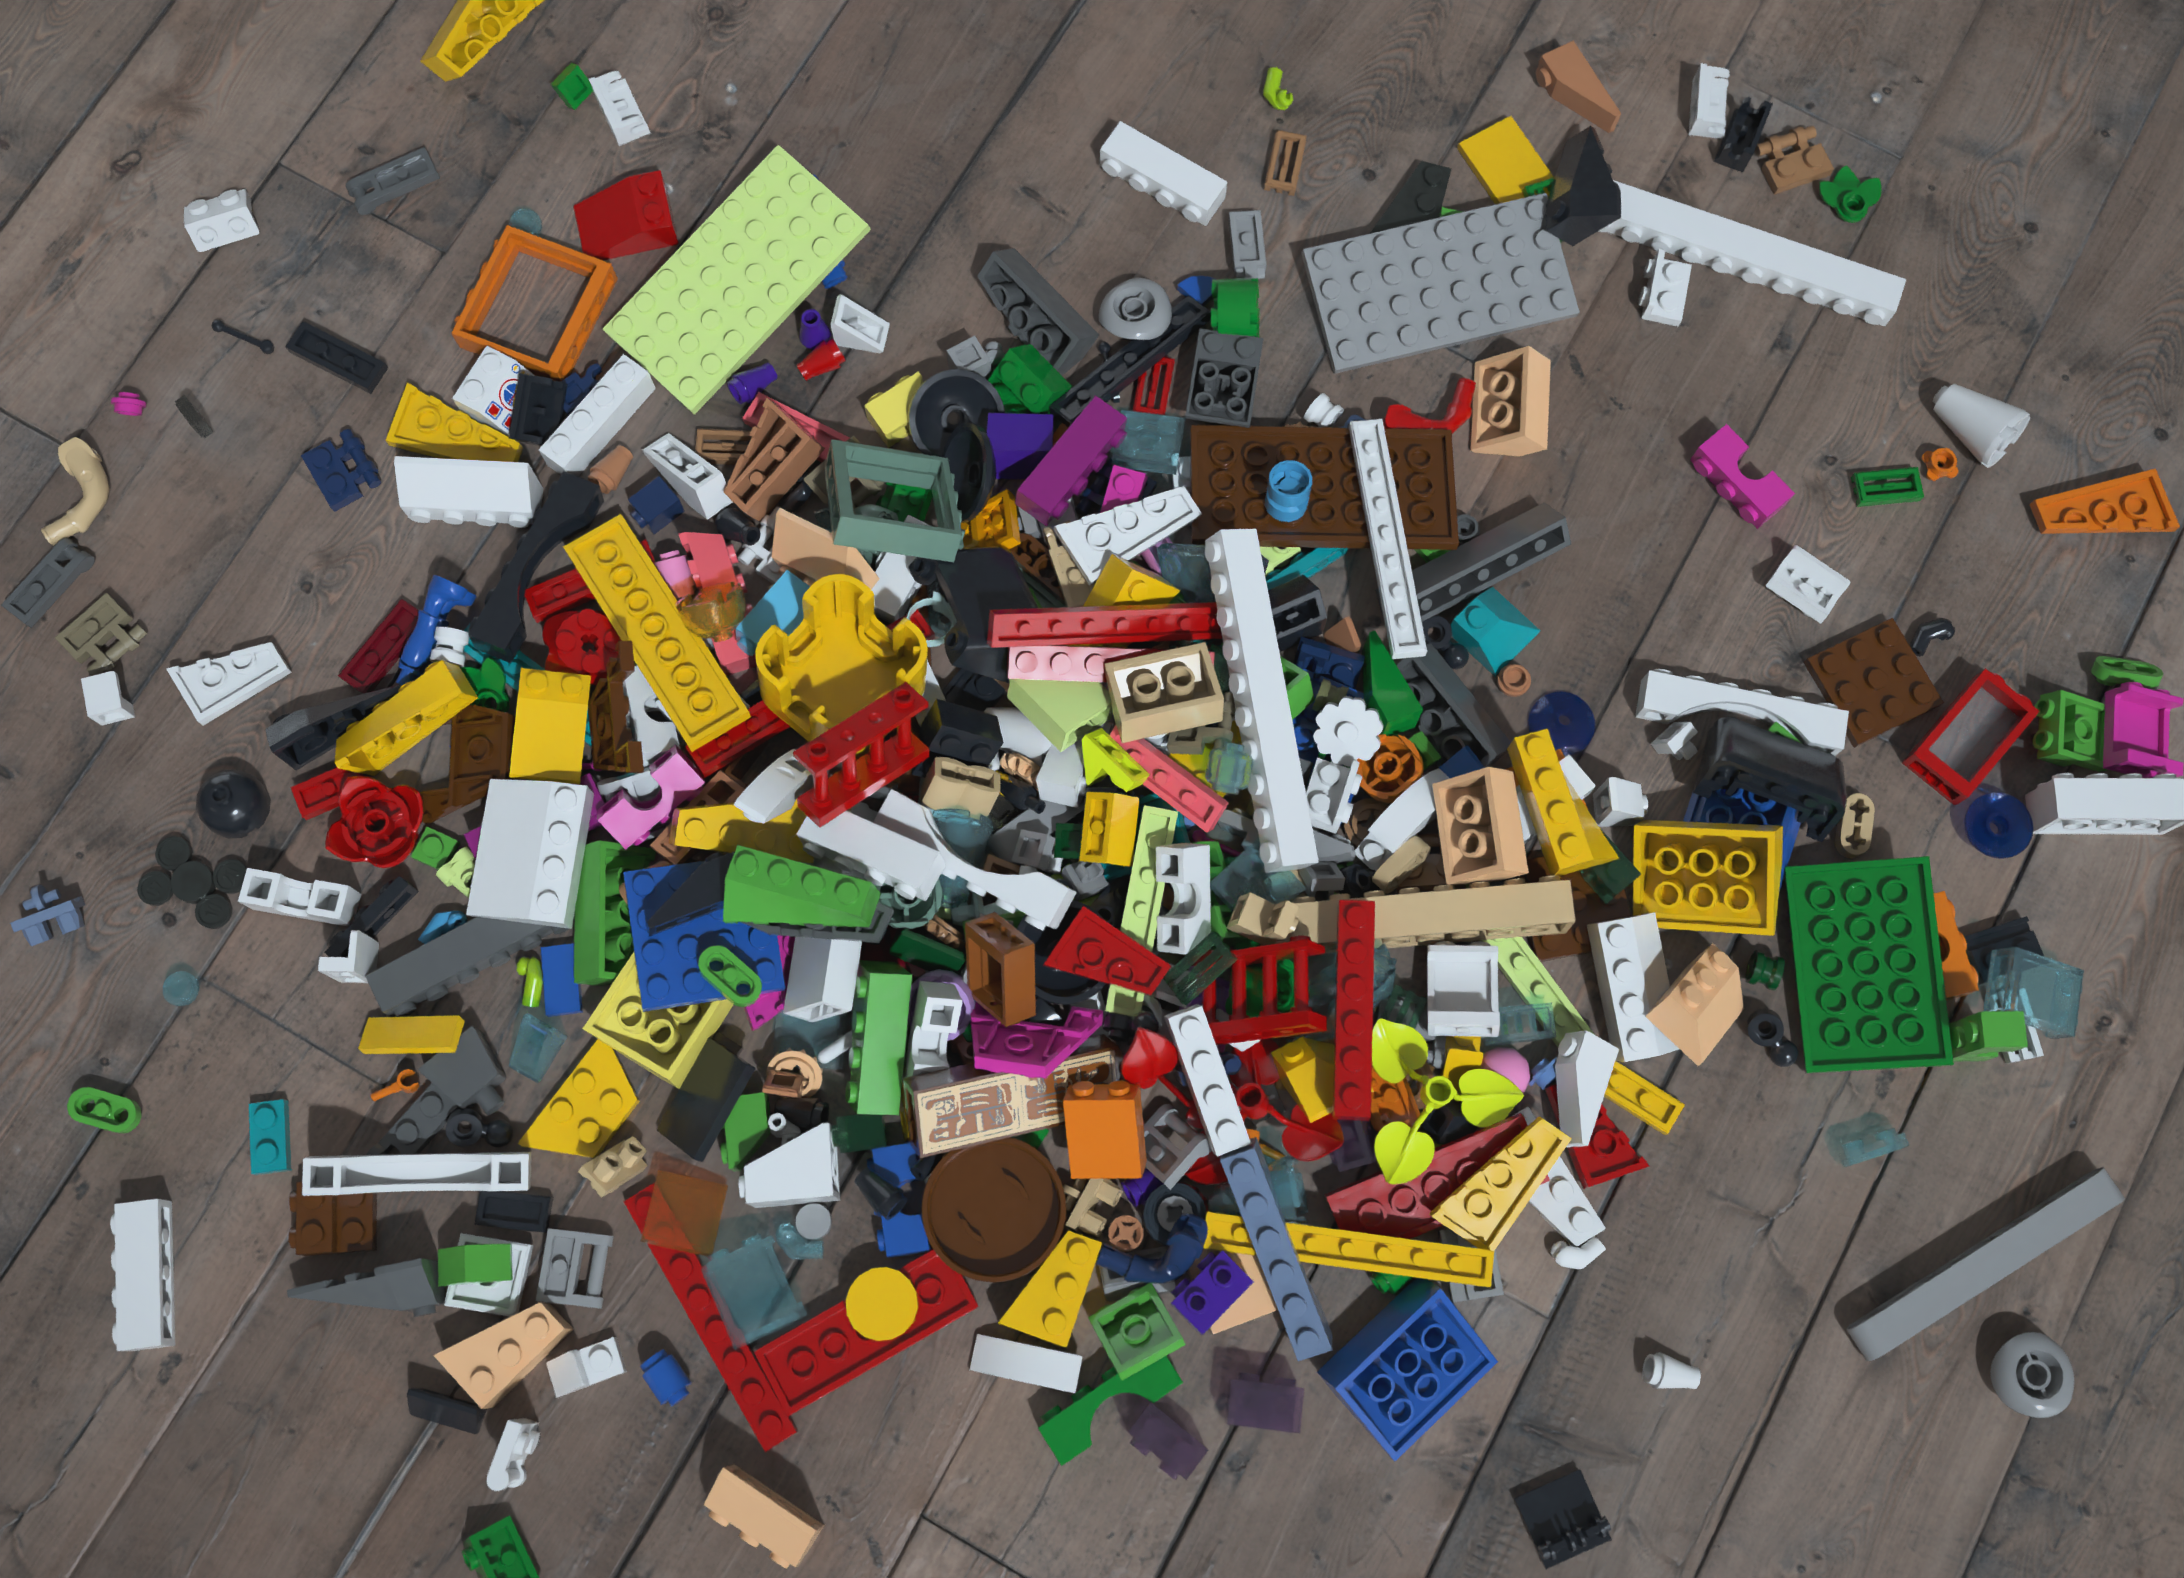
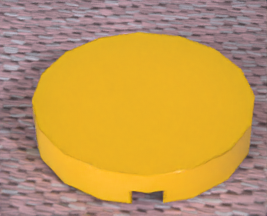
M888 1267L872 1268L859 1275L850 1286L846 1298L847 1316L853 1328L862 1336L876 1341L893 1340L905 1333L913 1324L918 1311L917 1292L911 1280L900 1271Z

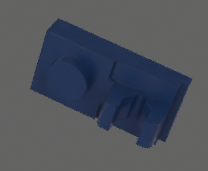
M1301 637L1293 664L1301 669L1314 672V678L1324 676L1355 689L1365 656Z

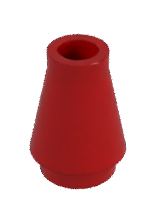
M832 338L827 342L823 340L796 366L804 379L808 381L813 377L841 368L840 364L845 362L846 359Z

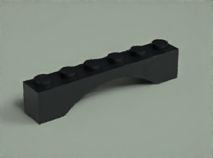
M565 471L558 481L552 483L547 501L543 507H539L536 510L532 521L533 525L528 533L523 534L519 539L517 552L513 559L504 565L499 583L495 589L492 588L488 592L485 599V607L481 614L475 616L470 623L468 635L475 649L510 664L512 663L527 637L524 624L525 592L532 576L543 559L558 544L590 527L604 503L599 485Z

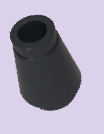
M727 508L718 514L715 522L718 533L722 534L725 539L747 545H754L760 539V530L740 509Z
M779 1097L775 1105L774 1114L780 1113L794 1125L809 1131L822 1123H827L829 1104L822 1102L821 1098Z
M870 1167L861 1171L854 1181L878 1217L883 1216L886 1220L892 1219L902 1210L907 1202V1198L903 1195V1189L873 1171Z

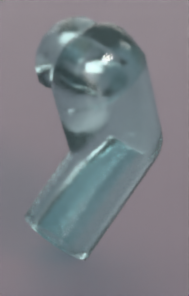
M786 1222L778 1226L775 1235L776 1242L790 1259L824 1258L823 1241H805L791 1223Z

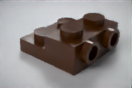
M296 1182V1191H291L289 1196L291 1212H296V1227H291L289 1230V1245L292 1249L296 1248V1255L313 1256L377 1250V1192L302 1196V1182Z

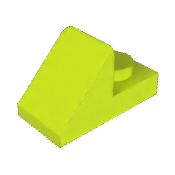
M1103 728L1090 732L1082 738L1085 777L1088 787L1104 780L1109 775L1111 781L1116 786L1128 792L1142 785L1150 774Z

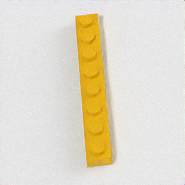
M1206 1212L1205 1221L1208 1226V1234L1203 1249L1223 1250L1225 1252L1257 1256L1242 1216ZM1286 1223L1300 1262L1491 1288L1494 1251Z

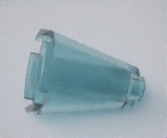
M963 809L934 810L932 815L946 842L960 857L979 868L992 834V821L981 814L980 820L970 818V811ZM941 874L939 877L943 892L941 907L958 908L960 904L967 902L971 891L965 887L968 881L959 875L953 880Z
M1287 1155L1268 1163L1267 1166L1285 1222L1308 1225L1309 1220L1302 1216L1303 1213H1308L1302 1174H1295L1294 1166H1292L1299 1164L1298 1160L1291 1155ZM1229 1181L1215 1186L1214 1194L1208 1196L1210 1211L1212 1213L1242 1216Z

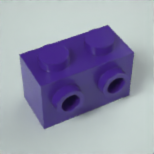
M1223 1250L1217 1256L1211 1251L1196 1266L1201 1272L1191 1282L1185 1277L1171 1292L1175 1299L1170 1304L1200 1335H1203L1254 1282Z

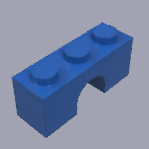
M910 1143L872 1149L873 1158L867 1159V1166L900 1188L907 1183L920 1181L911 1173V1167L918 1161V1155ZM899 1212L890 1220H886L881 1216L883 1229L877 1230L878 1246L880 1251L886 1250L888 1258L931 1251V1244L926 1236L922 1214L905 1215Z

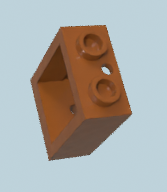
M996 912L965 922L967 985L972 991L973 999L1005 1027L1018 1024L1025 1019L1035 1016V944Z

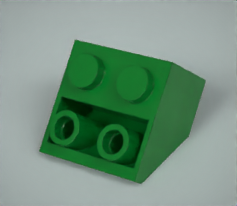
M1031 344L1009 348L988 379L1000 395L1005 413L1051 414L1049 406L1073 387Z

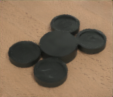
M171 836L162 840L156 848V861L161 867L174 872L172 877L160 871H153L144 875L137 887L140 899L149 905L159 906L168 902L174 893L177 898L187 903L197 904L195 917L202 926L209 929L223 927L231 918L232 907L226 898L213 893L216 888L227 894L240 892L247 870L246 865L238 860L228 859L218 864L213 872L211 868L201 862L190 861L192 858V848L183 838Z

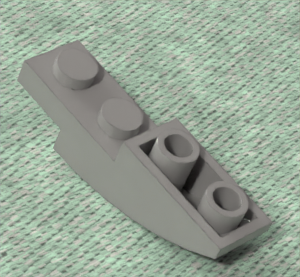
M1233 808L1232 811L1225 809L1218 820L1220 828L1244 838L1242 846L1245 853L1260 858L1261 845L1254 820L1251 819L1252 816L1238 808ZM1312 826L1318 861H1334L1338 865L1354 860L1356 855L1354 847L1350 845V840L1338 834H1332L1329 837L1319 833V828Z

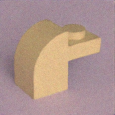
M1250 892L1239 897L1227 929L1263 945L1290 942V937H1292L1300 917L1296 915L1299 906L1288 900L1273 904Z

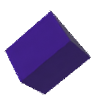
M988 412L987 435L991 440L994 450L996 479H1027L1053 447V414Z

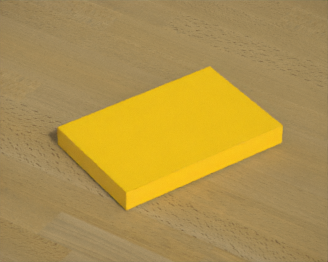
M1512 116L1465 139L1457 147L1495 205L1525 198L1522 190L1526 186L1554 177ZM1547 187L1543 188L1544 192L1547 193V197H1549L1550 193Z

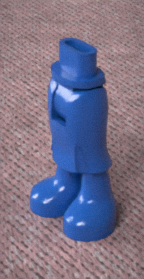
M433 575L428 585L424 608L418 611L417 624L406 642L399 659L398 667L402 670L396 683L404 685L407 682L415 681L423 675V671L430 664L434 663L430 661L431 651L436 648L437 641L434 638L436 627H448L449 622L446 618L452 608L457 605L472 606L477 597L476 595L454 582Z

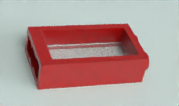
M1985 668L1970 680L1902 761V764L1956 806L1973 793L2040 711L2032 705L2029 698L2015 692L2006 685L2000 675L1990 672Z

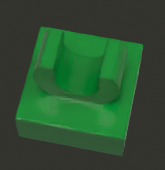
M570 63L551 83V86L566 106L573 110L593 92L589 79L580 67L574 63Z

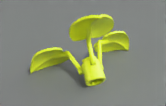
M1380 1018L1373 1027L1372 1066L1375 1072L1389 1083H1399L1408 1074L1413 1080L1423 1084L1420 1090V1098L1425 1108L1412 1125V1128L1403 1122H1391L1381 1128L1374 1141L1375 1157L1385 1181L1389 1184H1402L1418 1177L1432 1162L1435 1151L1434 1141L1429 1135L1417 1131L1433 1109L1443 1107L1452 1099L1462 1101L1461 1113L1465 1119L1476 1127L1486 1128L1504 1120L1523 1099L1524 1094L1504 1076L1486 1069H1473L1464 1073L1458 1081V1088L1461 1094L1457 1093L1452 1082L1446 1077L1436 1076L1429 1079L1427 1075L1422 1076L1415 1073L1414 1070L1420 1069L1427 1061L1428 1046L1424 1037L1412 1027Z

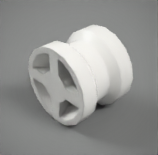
M1322 393L1310 405L1304 415V419L1309 423L1314 422L1318 427L1333 428L1342 416L1344 409L1339 405L1330 403L1329 397Z

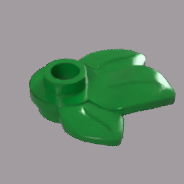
M1847 165L1839 170L1833 182L1821 181L1819 184V192L1823 201L1835 208L1837 215L1849 223L1861 221L1867 214L1868 208L1879 201L1882 191L1879 178H1871L1861 183Z
M489 657L485 659L481 669L461 667L462 672L478 696V699L470 705L494 709L491 705V699L494 698L497 703V708L494 710L508 712L509 699L504 692L506 676L497 661Z

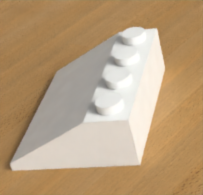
M490 779L466 915L572 929L594 793L588 786L553 781Z

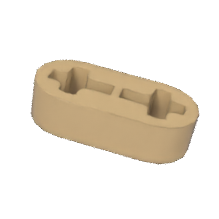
M1855 793L1847 798L1844 816L1837 823L1835 847L1846 858L1859 857L1869 849L1871 844L1875 808L1872 800L1861 793ZM1858 803V809L1863 810L1864 813L1859 815L1855 822V811L1851 810L1850 807ZM1855 830L1854 840L1859 842L1860 845L1851 849V843L1847 842L1846 839Z
M1418 836L1411 837L1377 869L1372 882L1385 893L1392 892L1425 861L1431 851V847Z

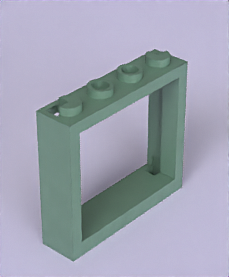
M831 439L824 468L833 544L954 562L958 549L962 550L964 547L963 538L965 530L961 529L962 511L957 509L958 491H954L953 488L955 476L950 472L948 458ZM849 476L931 489L938 527L855 515Z

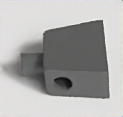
M473 1026L461 1034L455 1053H437L418 1068L421 1074L459 1107L470 1109L478 1103L487 1115H491L505 1103L495 1088L505 1081L506 1075L482 1031Z

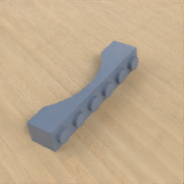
M1257 1137L1250 1139L1251 1144L1222 1154L1220 1161L1298 1361L1331 1351L1333 1335L1320 1301L1307 1278L1294 1247L1267 1163Z

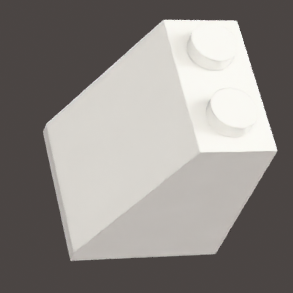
M822 1123L744 1166L745 1176H739L740 1197H745L746 1203L755 1208L840 1201L836 1129L830 1123Z

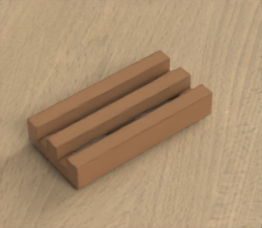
M1276 130L1264 190L1270 191L1273 188L1277 189V193L1288 191V195L1295 196L1307 139L1306 135ZM1281 139L1287 140L1279 180H1273ZM1294 141L1299 142L1291 183L1285 182Z
M697 429L695 453L710 464L736 465L740 454L730 453H745L748 445L703 442L704 440L750 441L752 438L750 436L751 431ZM706 452H729V453H706Z

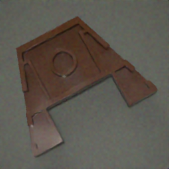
M618 641L615 646L618 656L617 658H609L606 665L607 678L599 679L588 702L593 768L626 773H643L641 741H632V731L630 728H627L626 715L629 711V698L627 695H624L623 681L635 671L632 641Z
M468 705L443 724H452L449 787L420 791L424 811L421 823L430 824L487 796L490 779L514 780V778L509 777L516 716L477 705Z

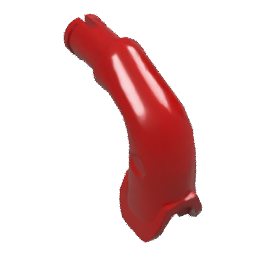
M1468 378L1458 379L1452 402L1447 405L1446 413L1442 420H1432L1413 414L1411 409L1404 405H1390L1383 420L1384 429L1452 430L1453 434L1472 415L1470 406L1476 383Z

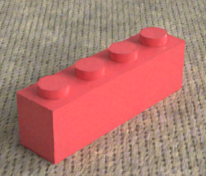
M679 533L681 544L690 560L687 563L695 585L699 589V601L704 615L708 619L707 626L722 671L728 676L757 667L755 654L749 656L743 652L737 645L738 641H736V627L753 607L751 603L745 604L742 596L748 590L742 573L736 575L733 564L739 563L733 544L727 545L722 534Z

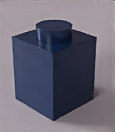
M660 476L628 499L633 509L629 513L632 519L641 529L647 526L653 535L685 512L680 499Z

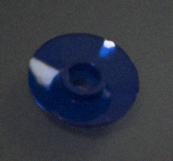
M1562 691L1552 692L1544 695L1534 704L1529 714L1528 728L1530 733L1548 728L1555 750L1561 749L1564 756H1571L1586 748L1592 740L1595 732V718L1589 705L1577 695ZM1559 716L1568 717L1570 724H1561Z
M2000 792L1984 794L1975 799L1966 811L1964 818L1966 835L1971 844L1986 856L1997 859L2014 857L2024 851L2032 839L2033 821L2024 804L2011 795ZM1990 823H1993L1997 826V834H1995L1991 830L1989 825Z

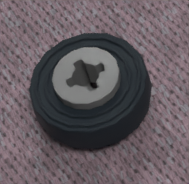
M1176 1183L1170 1190L1163 1184L1150 1193L1144 1203L1142 1217L1145 1229L1152 1239L1163 1246H1169L1166 1242L1175 1221L1185 1213L1193 1214L1205 1220L1206 1208L1204 1200L1190 1186Z

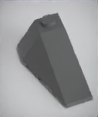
M424 1258L374 1268V1272L345 1275V1281L341 1282L338 1279L326 1280L287 1290L288 1297L398 1311H413L414 1317L436 1313V1306L444 1305L446 1298L445 1286H438V1261Z

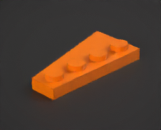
M2156 468L2035 499L2029 504L2041 534L2174 532L2180 528Z

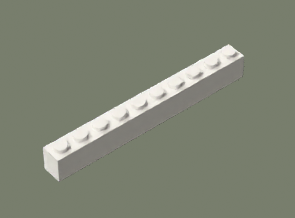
M1614 181L1621 190V218L1599 230V232H1608L1620 236L1628 242H1638L1650 246L1655 251L1663 249L1665 253L1682 257L1687 262L1700 263L1713 268L1719 273H1729L1743 278L1746 282L1758 283L1773 288L1778 293H1788L1797 296L1810 304H1820L1832 308L1837 313L1849 314L1864 319L1872 325L1886 326L1897 311L1906 282L1904 278Z
M1221 529L1205 540V557L1209 562L1211 590L1215 594L1218 610L1217 623L1221 627L1224 643L1223 655L1227 660L1229 670V688L1233 693L1236 709L1235 721L1239 727L1242 742L1241 755L1246 763L1248 774L1247 788L1252 796L1254 807L1253 820L1259 834L1261 845L1260 858L1264 863L1265 873L1299 870L1319 863L1257 530Z

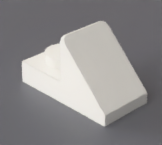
M617 1337L609 1338L580 1350H571L546 1362L556 1398L627 1372Z

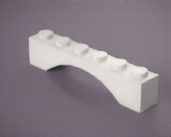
M1666 669L1649 670L1640 683L1636 718L1669 724L1681 717L1699 712H1735L1756 718L1770 726L1776 721L1801 741L1802 744L1836 756L1844 749L1849 711L1838 709V706L1832 703L1812 704L1805 702L1803 698L1797 696L1782 698L1773 696L1770 691L1763 689L1748 691L1739 689V686L1733 683H1709L1700 676H1675Z
M893 789L889 792L873 821L877 825L939 851L946 864L941 874L953 880L959 875L968 881L965 886L966 888L983 897L986 892H989L997 897L996 905L1011 913H1014L1016 908L1026 913L1025 921L1040 930H1044L1046 925L1057 929L1077 893L1041 872L1023 875H1001L983 871L960 857L946 842L935 823L930 809Z
M531 1152L309 1156L303 1158L302 1196L399 1191H523L531 1188Z

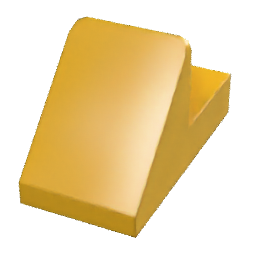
M1446 1036L1445 1062L1440 1076L1448 1078L1456 1090H1459L1458 1081L1464 1073L1481 1068L1484 1054L1480 1052L1481 1037Z

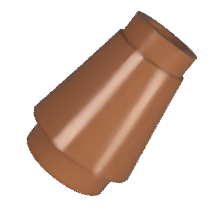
M618 445L590 468L588 481L599 485L601 492L604 494H609L611 490H617L630 461L633 459L632 453L624 446Z

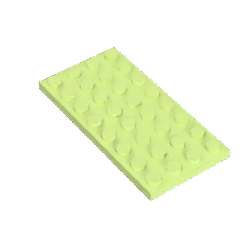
M777 145L604 326L603 330L695 415L871 229L853 210L781 146Z

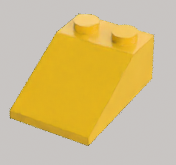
M521 668L510 778L580 784L591 681L590 675Z

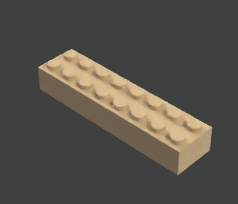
M1553 875L1541 877L1537 883H1525V879H1510L1504 881L1502 886L1490 887V882H1475L1469 884L1467 889L1456 890L1454 885H1440L1434 887L1433 892L1421 893L1419 888H1405L1399 890L1398 895L1386 896L1384 891H1370L1364 893L1363 898L1351 899L1350 894H1335L1329 896L1328 901L1316 902L1315 897H1300L1294 899V904L1299 906L1296 915L1300 917L1292 936H1309L1311 941L1325 946V954L1336 953L1337 908L1339 900L1375 901L1374 950L1435 945V943L1440 941L1458 943L1565 934L1575 923L1570 880H1560V876Z

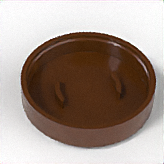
M1009 1137L953 1150L946 1154L936 1165L927 1181L922 1201V1219L926 1236L932 1248L950 1268L974 1280L1005 1282L1029 1274L1044 1263L1055 1249L1064 1230L1066 1199L1061 1180L1047 1158L1031 1145Z

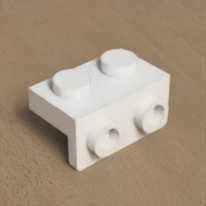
M246 189L239 191L228 190L220 194L219 197L206 201L204 199L195 200L187 207H184V226L199 252L259 234V227L252 215L251 198Z
M1796 545L1777 567L1766 587L1821 624L1829 615L1838 598L1848 588L1850 581Z

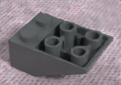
M1199 329L1185 418L1250 428L1264 338L1219 334L1218 331Z

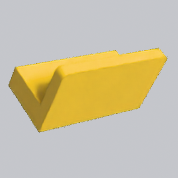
M1086 792L1079 861L1129 867L1133 865L1139 807L1138 797L1117 793Z

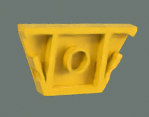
M597 1039L518 1144L525 1148L588 1158L599 1156L640 1102L614 1049Z

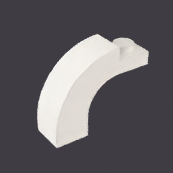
M1438 768L1427 773L1412 784L1368 829L1369 834L1356 848L1355 855L1370 869L1377 871L1408 839L1415 836L1427 824L1437 818L1432 784L1450 778Z

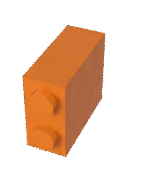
M1081 1081L1069 1085L1063 1099L1071 1179L1142 1178L1147 1157L1140 1084H1129L1126 1081H1114L1110 1084H1093L1089 1081Z

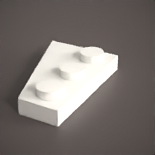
M272 642L233 651L228 656L213 660L210 658L196 661L197 664L181 668L179 666L167 668L168 673L196 720L203 726L292 673L279 650Z

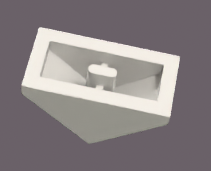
M842 294L838 295L830 324L833 339L837 346L882 353L890 323Z

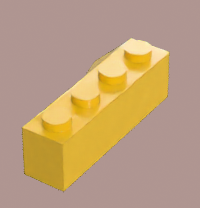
M457 0L420 62L445 82L460 78L484 57L490 48L497 42H500L516 24L523 21L528 16V13L539 6L544 0Z
M444 660L430 664L425 669L423 675L415 681L402 685L398 690L399 693L388 701L377 704L372 709V713L363 720L349 725L346 728V733L336 739L334 763L337 768L375 776L478 699L477 694L459 665Z
M1548 728L1515 737L1507 750L1550 875L1561 876L1619 859L1563 773Z

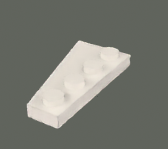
M1182 486L1146 497L1138 502L1114 507L1109 511L1088 515L1067 524L1056 525L1053 530L1088 584L1091 585L1098 580L1111 554L1130 561L1196 520L1202 513L1186 488Z
M1529 1107L1516 1113L1524 1115L1527 1125H1530L1536 1119ZM1559 1157L1548 1172L1550 1181L1541 1184L1528 1202L1540 1212V1215L1571 1246L1578 1247L1606 1228L1565 1163Z

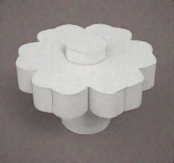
M1344 696L1340 700L1339 705L1334 702H1328L1316 717V723L1319 728L1315 730L1313 738L1317 743L1318 751L1322 754L1331 753L1333 763L1351 767L1353 760L1357 761L1358 758L1364 761L1370 760L1381 745L1377 735L1382 732L1383 723L1379 719L1378 711L1374 708L1366 709V703L1362 698Z

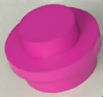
M119 392L118 397L111 398V404L114 405V412L117 414L142 416V409L146 408V402L139 400L140 395L135 393Z

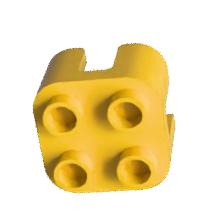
M832 574L817 580L802 597L804 618L801 624L789 636L777 625H772L761 636L756 647L755 658L760 694L765 705L808 742L905 682L921 696L925 691L927 642L922 631L910 620L903 618L893 628L892 632L874 614V593L862 581L850 575ZM870 744L856 753V760L870 752Z

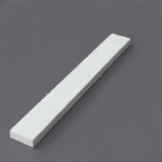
M1383 420L1350 421L1349 433L1391 658L1426 656L1427 647Z

